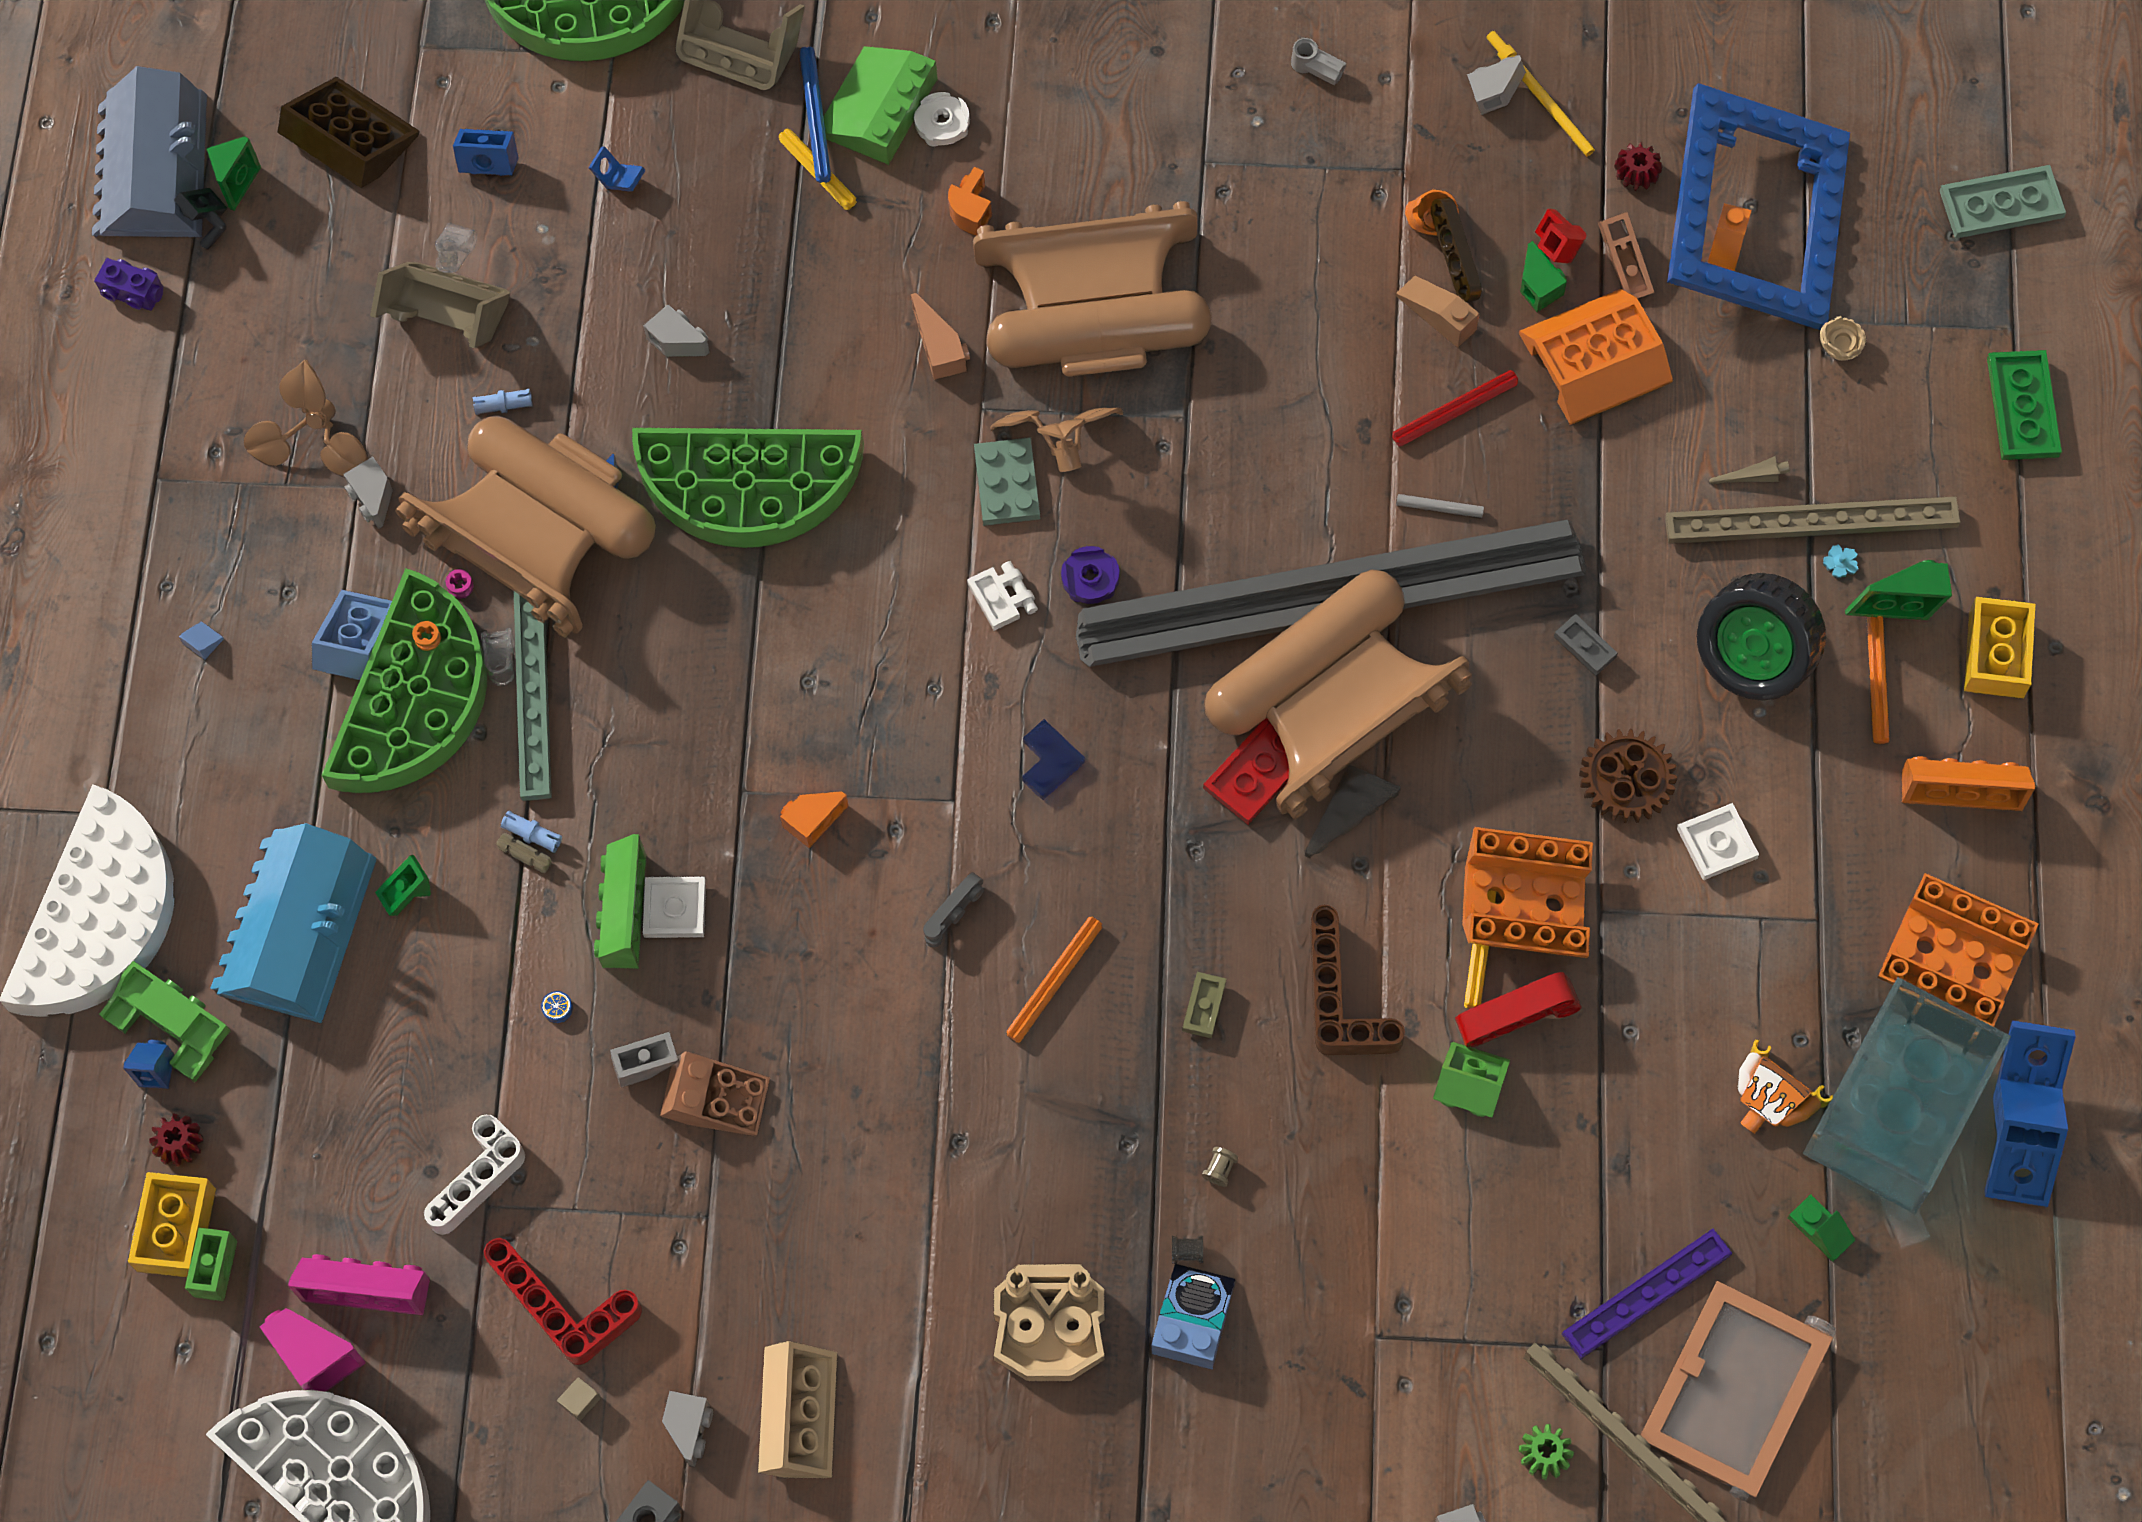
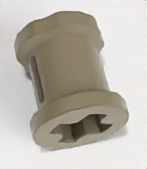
M1214 1147L1212 1150L1213 1158L1208 1169L1203 1171L1202 1177L1213 1184L1227 1187V1177L1233 1163H1237L1239 1157L1227 1149Z

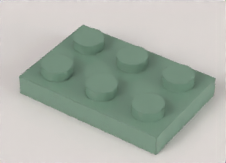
M1031 438L974 444L983 526L1039 520L1040 510Z

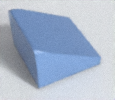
M202 621L179 636L183 645L204 660L224 640L220 634Z

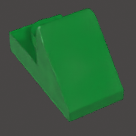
M410 855L375 893L388 915L397 916L414 897L430 896L431 890L429 878L416 857Z
M1811 1194L1788 1216V1219L1832 1262L1855 1242V1238L1841 1214L1837 1210L1831 1214Z

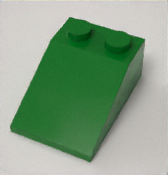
M1925 560L1869 585L1848 606L1845 614L1846 616H1881L1883 618L1928 620L1952 597L1948 564L1936 563L1934 560Z

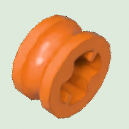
M431 621L420 622L413 628V639L421 650L430 651L440 644V632ZM423 632L431 633L432 638L430 640L422 638L421 634Z

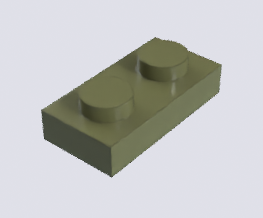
M1197 972L1182 1032L1208 1038L1213 1037L1226 986V978Z

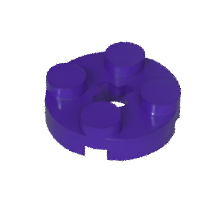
M1095 546L1081 547L1072 552V556L1063 563L1061 569L1063 587L1072 601L1094 604L1113 597L1115 589L1119 584V566L1116 559L1105 553L1104 549ZM1087 570H1093V573L1098 574V577H1095L1094 580H1088L1083 575L1087 574Z

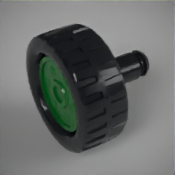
M1748 574L1731 581L1706 605L1698 622L1696 634L1697 647L1707 671L1722 687L1746 699L1758 701L1774 700L1793 692L1816 669L1824 654L1826 627L1820 609L1813 598L1802 587L1787 578L1775 574Z

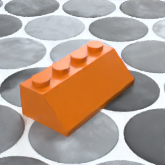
M1917 756L1907 759L1902 769V803L2023 811L2035 790V782L2029 767L2019 766V764L2013 762L1996 765L1989 764L1983 760L1966 763L1959 762L1953 758L1935 761L1929 760L1927 757Z

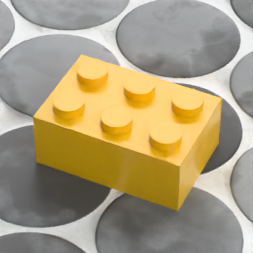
M1983 597L1975 598L1969 611L1964 691L2024 699L2031 686L2036 604Z
M146 1173L128 1263L137 1272L180 1277L188 1276L198 1229H208L216 1192L213 1184L207 1178Z

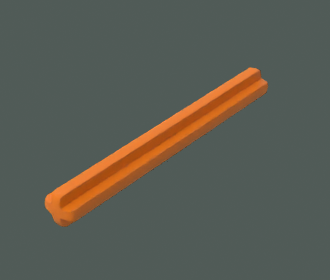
M1867 617L1873 742L1875 744H1886L1889 742L1883 617Z
M1088 917L1008 1028L1007 1036L1017 1043L1022 1041L1102 929V923L1094 917Z

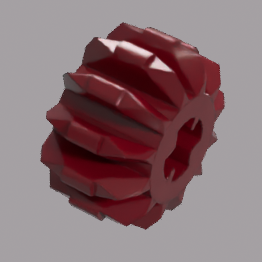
M1640 142L1638 147L1635 148L1630 143L1626 150L1621 149L1618 153L1614 168L1617 171V180H1624V188L1631 184L1634 185L1635 191L1639 186L1647 190L1650 187V183L1656 184L1663 165L1660 162V153H1653V146L1646 149L1643 148V144Z
M173 1113L169 1122L166 1118L161 1117L160 1121L163 1125L161 1128L157 1126L152 1127V1131L156 1136L149 1138V1143L154 1146L152 1150L153 1155L161 1157V1162L165 1165L172 1161L175 1166L180 1167L183 1158L188 1163H192L190 1154L192 1152L200 1153L201 1149L196 1144L203 1142V1136L198 1133L201 1129L197 1123H192V1119L188 1115L180 1119L178 1114ZM174 1138H175V1139H180L179 1142H178V1141H175V1140L172 1142V1140H173Z

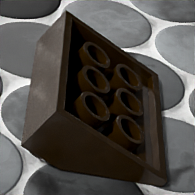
M336 76L282 105L277 133L362 188L378 179L419 136L420 131Z

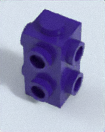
M106 258L94 280L100 294L110 301H116L117 299L126 302L127 305L138 310L144 308L152 311L156 302H159L163 295V286L156 272L145 267L142 269L134 267L122 259L115 261Z

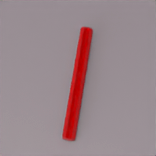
M1512 370L1497 376L1393 431L1392 438L1397 446H1403L1517 386L1518 377Z

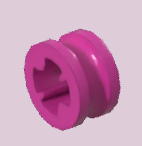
M453 570L446 577L445 582L448 592L455 596V598H466L472 593L474 588L473 581L465 570ZM463 579L466 585L462 584V588L456 589L453 583L458 584L457 580Z

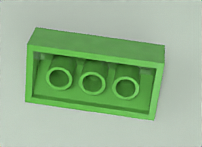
M633 834L607 844L606 855L601 856V872L605 873L604 883L599 884V901H603L602 911H597L596 916L597 929L601 930L600 940L596 939L594 943V956L599 958L602 968L639 967L647 858L639 834Z

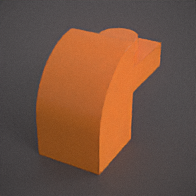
M976 167L972 169L969 176L965 175L963 177L960 188L951 184L948 191L949 210L953 222L960 229L975 236L978 235L977 229L987 225L992 216L991 201L979 196L985 186L984 171Z

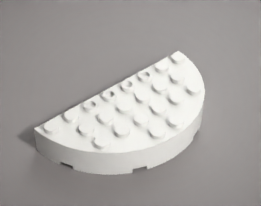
M92 784L0 996V1002L11 1013L47 1017L48 1014H72L98 1005L112 997L122 973L132 961L146 968L157 954L166 937L174 909V877L171 863L162 843L145 818L130 803L113 792Z
M295 1390L262 1397L257 1402L243 1409L239 1408L233 1411L206 1433L217 1446L300 1522H430V1502L426 1481L413 1452L385 1419L355 1400L337 1396L330 1392L315 1390Z

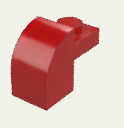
M1547 209L1535 230V233L1542 238L1537 247L1552 261L1557 263H1571L1587 237L1585 231L1580 226L1572 225L1555 209Z

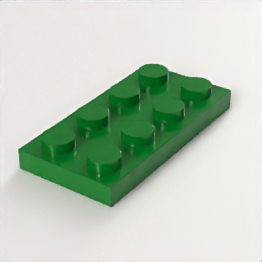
M2046 350L1989 353L1987 363L2001 459L2059 458L2062 450Z

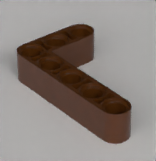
M1325 904L1319 905L1312 912L1310 926L1316 1048L1324 1055H1369L1398 1052L1403 1046L1405 1029L1403 1024L1397 1019H1343L1339 916L1334 907ZM1327 918L1332 924L1323 927L1317 923V920ZM1326 946L1331 948L1333 953L1322 955L1318 949ZM1323 975H1330L1335 981L1331 984H1324L1319 978ZM1324 1004H1331L1336 1010L1332 1013H1325L1320 1007ZM1391 1031L1397 1034L1398 1039L1388 1041L1383 1037V1034ZM1356 1032H1362L1366 1034L1368 1039L1359 1042L1354 1040L1352 1035ZM1325 1033H1332L1337 1037V1040L1326 1042L1321 1036Z

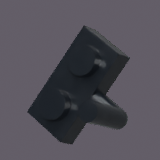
M210 188L180 192L174 201L180 207L182 214L192 221L206 218L212 224L213 228L200 241V245L204 249L209 250L227 228L226 223L219 217L226 211L227 207Z

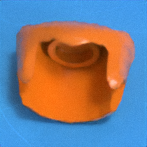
M1433 189L1420 195L1415 200L1408 202L1405 207V216L1408 224L1417 232L1437 235L1431 216L1432 202L1436 199L1451 198L1455 202L1459 214L1455 198L1446 191Z

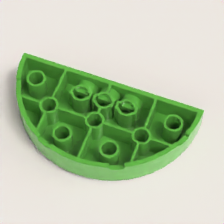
M485 0V3L500 28L513 40L531 51L561 60L593 61L630 52L651 41L674 21L682 10L685 0Z
M632 428L633 449L640 476L655 506L673 524L688 534L704 541L729 547L747 548L774 545L800 536L819 525L847 497L860 471L864 452L862 430Z
M405 568L323 770L322 777L329 789L352 793H373L395 789L415 782L435 771L459 750L474 729L481 714L487 689V667L483 647L466 610L455 596L439 586V583L419 572ZM423 621L434 623L441 635L440 644L430 651L418 648L412 636L413 628ZM423 632L421 634L422 638H427L428 640L432 638L431 633Z

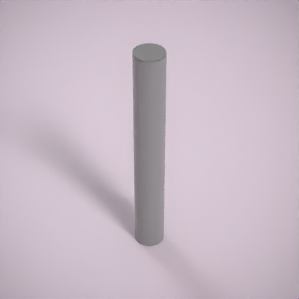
M1398 494L1396 503L1397 506L1482 518L1484 510L1483 506Z

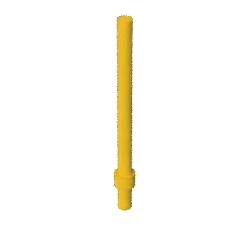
M1495 31L1487 35V40L1498 51L1497 56L1501 60L1517 56V52L1510 44L1506 45ZM1524 66L1526 73L1522 81L1585 156H1590L1595 151L1593 146Z

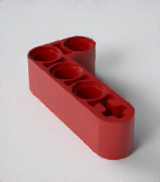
M1558 972L1464 1011L1455 1017V1021L1465 1046L1472 1048L1552 1014L1556 1018L1573 1015L1580 1011L1582 1006L1571 979L1564 972Z

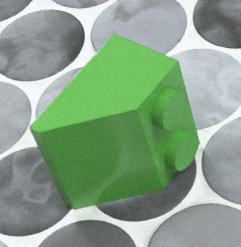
M1451 1042L1433 1099L1440 1101L1447 1107H1459L1469 1110L1476 1116L1492 1118L1510 1059Z

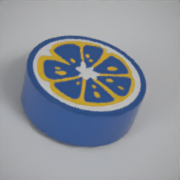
M553 991L543 998L541 1009L548 1021L561 1023L571 1016L573 1005L567 994L561 991Z

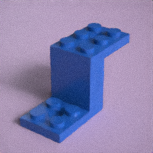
M2012 1020L1993 1095L1997 1142L1985 1186V1197L2048 1207L2068 1132L2062 1088L2076 1038L2075 1030ZM2035 1050H2041L2046 1053L2041 1059L2029 1057V1054ZM2022 1168L2031 1171L2030 1175L2026 1177H2018L2014 1173Z

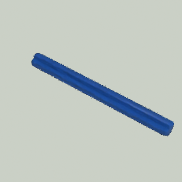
M811 46L802 47L800 49V62L815 177L817 182L827 183L831 180V170L815 49Z

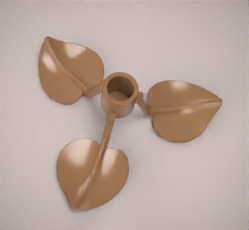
M307 360L302 361L297 367L289 371L282 378L279 386L280 394L284 401L293 408H302V412L306 413L304 420L283 435L280 427L275 422L261 421L253 425L244 438V446L249 454L265 464L276 466L284 463L290 456L291 449L286 439L308 424L313 429L325 428L324 443L327 446L322 449L320 456L323 463L332 472L344 476L343 474L368 460L363 445L353 435L339 432L330 439V429L333 427L330 420L335 416L336 409L333 403L326 399L322 383Z
M1095 408L1075 416L1074 419L1043 426L1038 418V415H1040L1039 411H1019L996 421L991 425L990 429L992 432L995 428L1001 426H1013L1026 421L1035 423L1038 427L1037 432L1042 433L1051 449L1052 456H1056L1059 472H1066L1082 467L1078 450H1081V427L1087 422L1104 418L1113 413L1123 415L1122 408ZM1076 429L1075 443H1073V439L1067 438ZM1049 435L1061 439V441L1056 442V447Z

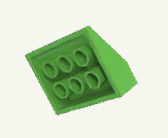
M864 46L823 116L826 140L889 165L914 121V114L921 105L920 102L929 95L938 79L936 61L913 51Z

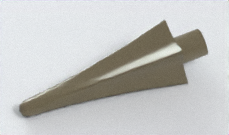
M1774 456L1752 466L1713 477L1709 482L1710 484L1779 482L1778 475L1790 473L1788 461L1776 463V457Z

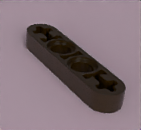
M1451 198L1436 199L1431 205V216L1456 295L1465 302L1477 301L1481 297L1482 287L1455 202Z

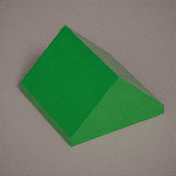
M245 136L206 148L216 180L229 209L235 211L261 169L251 141Z

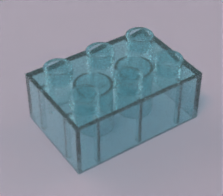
M1897 977L1807 1144L1803 1155L1916 1214L1932 1190L2011 1036Z

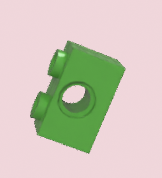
M207 1228L198 1229L185 1289L193 1297L224 1301L238 1242L229 1231Z

